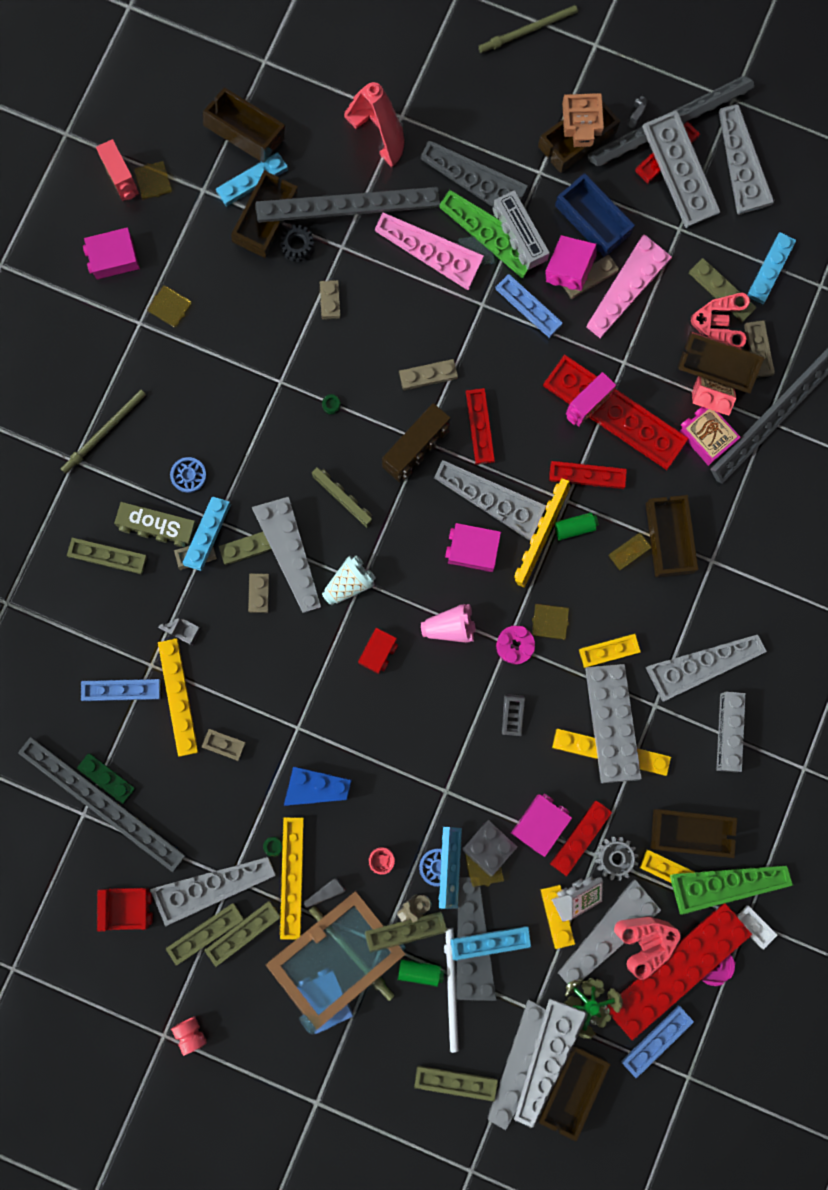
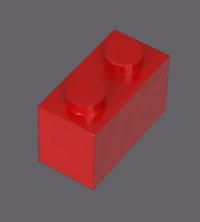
M376 628L358 664L377 674L380 671L384 672L389 664V661H387L389 654L393 655L398 646L396 644L397 638Z

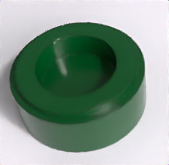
M333 394L325 396L322 401L323 410L328 414H336L341 408L340 399Z
M270 837L264 842L263 850L270 857L278 856L283 851V842L278 837Z

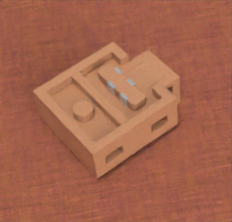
M601 94L564 95L565 137L573 136L574 147L592 146L594 136L602 135L604 126Z

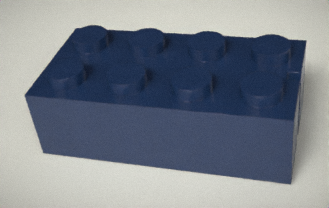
M585 173L557 196L555 207L590 243L596 244V250L603 257L611 253L617 245L625 241L633 232L635 225Z

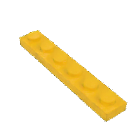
M561 479L560 484L557 483L554 488L553 494L555 495L547 503L545 516L539 520L537 534H533L530 541L531 547L523 555L522 561L524 562L521 568L516 570L514 578H516L515 581L518 586L525 588L571 488L568 480Z
M178 639L158 642L178 757L199 753Z
M556 729L552 748L598 759L595 738ZM637 748L640 770L667 776L670 756Z
M284 818L280 939H298L301 936L304 818Z

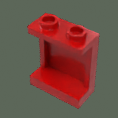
M149 888L98 890L97 931L147 930L153 921L152 913H149V904H152L153 895L149 892Z

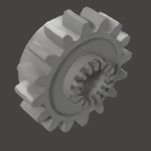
M612 836L611 842L604 839V846L598 844L601 850L600 852L595 851L594 854L598 855L599 858L595 859L594 862L600 863L597 870H604L603 876L609 874V879L611 880L616 876L617 880L620 881L622 876L628 878L629 872H635L633 866L638 865L635 862V858L638 855L633 853L636 849L634 846L629 847V840L623 843V837H619L618 841H616V838ZM615 853H619L620 861L614 864L612 856Z

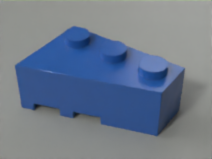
M293 767L284 806L347 800L352 780Z

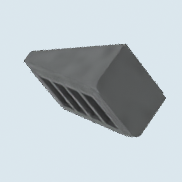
M504 694L502 735H522L525 697L523 695ZM509 701L519 702V705L509 704ZM509 709L519 710L518 713L508 712ZM508 717L518 718V721L508 720ZM507 725H517L518 727L517 729L507 728Z
M334 878L308 898L304 905L310 907L343 893L345 888L337 878Z

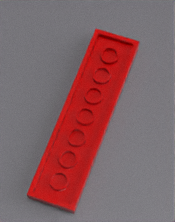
M564 355L543 384V387L570 404L597 376ZM616 389L589 417L666 470L689 439Z
M723 903L678 942L670 958L646 979L641 980L637 978L620 993L622 997L620 1012H615L610 1004L605 1009L609 1008V1014L628 1037L633 1040L753 934L731 909Z

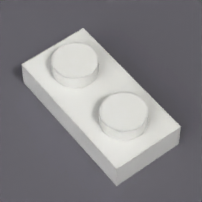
M746 906L737 915L738 919L753 934L750 937L762 949H765L777 936L749 906Z

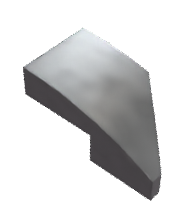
M643 96L640 99L637 98L633 109L636 111L632 114L628 126L633 130L640 121L647 103V99Z
M179 618L165 625L161 624L158 627L192 646L202 628Z

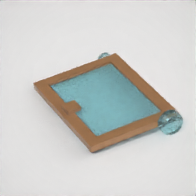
M356 891L266 964L303 1013L299 1020L311 1035L405 955L403 951L406 948L403 944L370 953L364 934L365 931L384 926Z

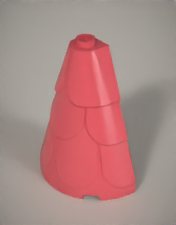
M372 82L367 84L353 97L354 100L344 112V117L355 129L359 128L368 119H371L376 124L385 146L380 151V155L393 167L403 153L404 133L388 95L380 84Z

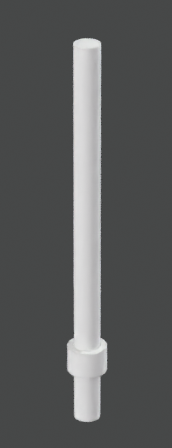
M447 928L444 953H447L450 1052H458L455 960L452 957L450 939L454 938L453 928Z

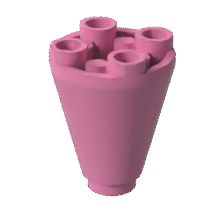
M459 605L430 617L425 622H421L423 637L465 643L474 641L473 632H476L474 621L470 619L472 615L471 605Z

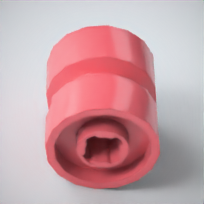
M385 847L375 849L369 857L370 868L377 874L390 872L395 863L393 853Z
M195 1016L171 1028L175 1038L180 1040L178 1045L183 1055L189 1054L207 1043L203 1033L198 1031L200 1026Z

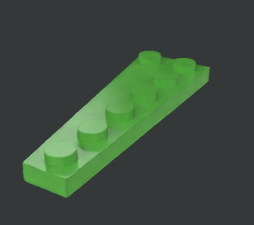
M449 190L441 202L440 208L516 274L524 278L528 269L525 265L521 264L517 249L514 250L511 246L508 233L505 234L502 229V222Z
M787 866L670 875L680 914L793 886Z

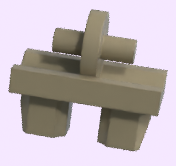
M416 894L403 904L404 907L397 912L402 923L409 919L412 922L417 921L430 909L431 900L426 895L418 896Z

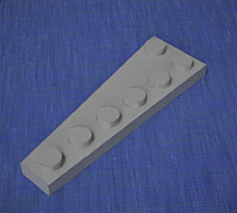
M738 104L722 108L719 115L738 215L772 205L774 202Z
M442 460L434 478L530 541L546 505Z
M289 497L252 507L302 612L320 608L321 605Z
M754 635L646 667V670L660 698L664 702L767 651L759 636Z
M269 857L155 887L150 890L164 924L167 926L276 876Z
M633 880L615 904L606 912L602 920L597 923L594 930L584 939L579 948L559 970V975L567 984L574 979L576 981H579L581 978L584 979L625 943L615 934L614 928L617 922L633 918L654 917L661 911L636 880Z
M529 999L513 1041L498 1090L496 1091L495 1101H493L488 1115L489 1121L505 1130L517 1110L546 1011L545 1008Z
M549 999L514 1120L532 1128L536 1126L587 1018V1012L554 999Z

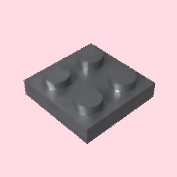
M488 820L464 846L462 851L492 877L515 851L517 846Z

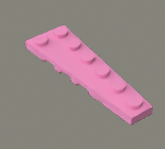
M382 213L375 228L377 233L469 290L484 257L481 254L385 213Z
M643 235L590 319L587 328L601 339L670 261L672 256L646 235Z

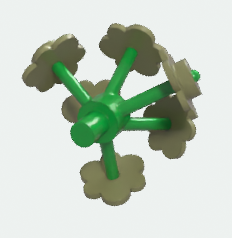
M582 978L579 981L574 979L568 983L566 987L568 990L565 996L575 991L579 997L569 996L568 1001H565L564 1004L582 1011L586 1010L588 1015L578 1036L592 1039L596 1033L588 1026L590 1020L592 1025L604 1028L607 1024L606 1022L611 1020L609 1008L605 1009L606 1005L610 1004L615 1012L618 1013L620 1008H622V997L614 989H610L608 992L609 1000L597 1003L595 998L604 993L603 981L589 978L588 981L582 983ZM581 983L582 989L584 990V994L587 996H591L590 1000H588L578 989ZM581 999L585 1002V1006H581Z

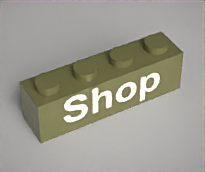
M123 502L120 503L114 523L119 528V531L130 533V531L138 532V536L144 538L153 536L156 537L155 540L167 543V540L174 542V545L183 548L186 545H191L197 528V523L193 520Z

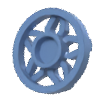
M182 458L171 469V481L182 492H195L206 481L205 467L195 458ZM192 461L188 467L183 464V462ZM199 465L202 468L203 474L197 472ZM177 468L180 474L174 477V472ZM193 481L200 483L196 487H194L195 483ZM184 483L186 489L181 488L178 484ZM188 483H192L191 489H189Z
M442 849L428 851L420 861V874L432 886H440V883L431 881L436 876L440 880L442 860L436 857L438 852L442 855ZM435 852L434 861L431 858H426L429 854ZM424 860H425V861H430V862H431L430 866H428V865L424 862ZM423 865L430 869L426 875L423 873ZM432 872L434 874L433 877L427 879L429 873Z

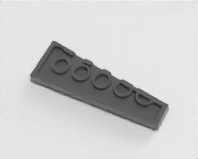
M428 141L421 155V160L493 208L495 199L514 190L521 201L528 187L526 184L431 141Z
M459 877L457 938L487 933L479 878ZM490 954L457 960L456 1000L496 1001Z

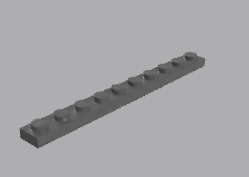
M742 76L676 109L682 123L685 124L686 121L697 118L702 113L713 110L718 105L729 102L738 95L747 93L748 90L754 88L753 80ZM643 127L588 153L589 161L596 166H601L610 159L620 157L624 152L636 149L644 142H649Z
M438 187L258 201L255 205L259 223L439 208L440 200Z
M828 348L710 469L717 482L723 484L828 375Z
M30 737L18 752L170 871L174 872L185 858V854L34 738Z

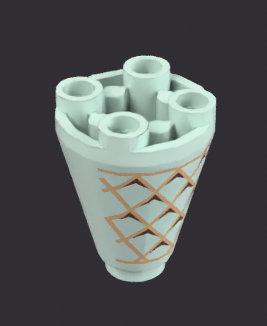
M357 555L354 557L349 556L326 586L325 592L322 593L330 605L340 603L374 586L376 577L370 570L366 571L362 566L364 563Z

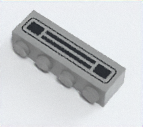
M515 190L495 199L493 213L502 222V229L505 234L508 233L511 246L514 250L517 249L521 264L525 265L529 270L547 261L549 251Z
M724 692L720 694L716 771L742 772L745 693Z

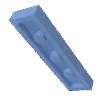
M509 274L496 286V290L548 338L562 326L563 323Z
M160 679L81 681V701L161 699Z
M678 1005L621 1062L637 1078L694 1021Z

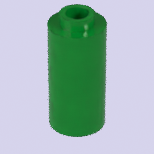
M591 512L554 522L558 540L596 531V527L599 526L597 516H593Z
M401 959L398 980L438 987V983L443 982L444 971L440 970L441 966Z

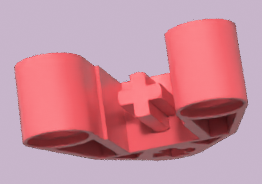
M737 293L712 300L693 314L691 324L704 336L740 348L746 343L745 334L741 331H731L729 329H710V326H728L730 319L729 315L711 313L712 311H742L749 305V297L745 293ZM737 297L743 299V307H738L735 304ZM699 315L705 319L701 324L696 320ZM734 335H738L741 338L739 345L733 344L732 337Z
M653 917L620 920L614 928L615 934L626 944H633L639 941L642 950L628 959L627 968L636 978L641 980L649 977L670 958L680 940V932L674 926Z

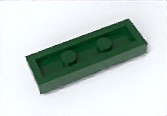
M88 753L76 768L121 804H124L136 789L91 753Z

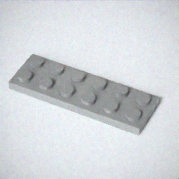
M677 110L645 123L642 126L685 228L720 213Z
M625 664L586 667L585 671L601 784L640 780L641 773Z

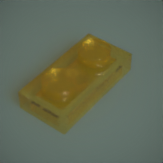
M638 533L610 553L609 557L617 568L621 570L651 549V546L642 534Z

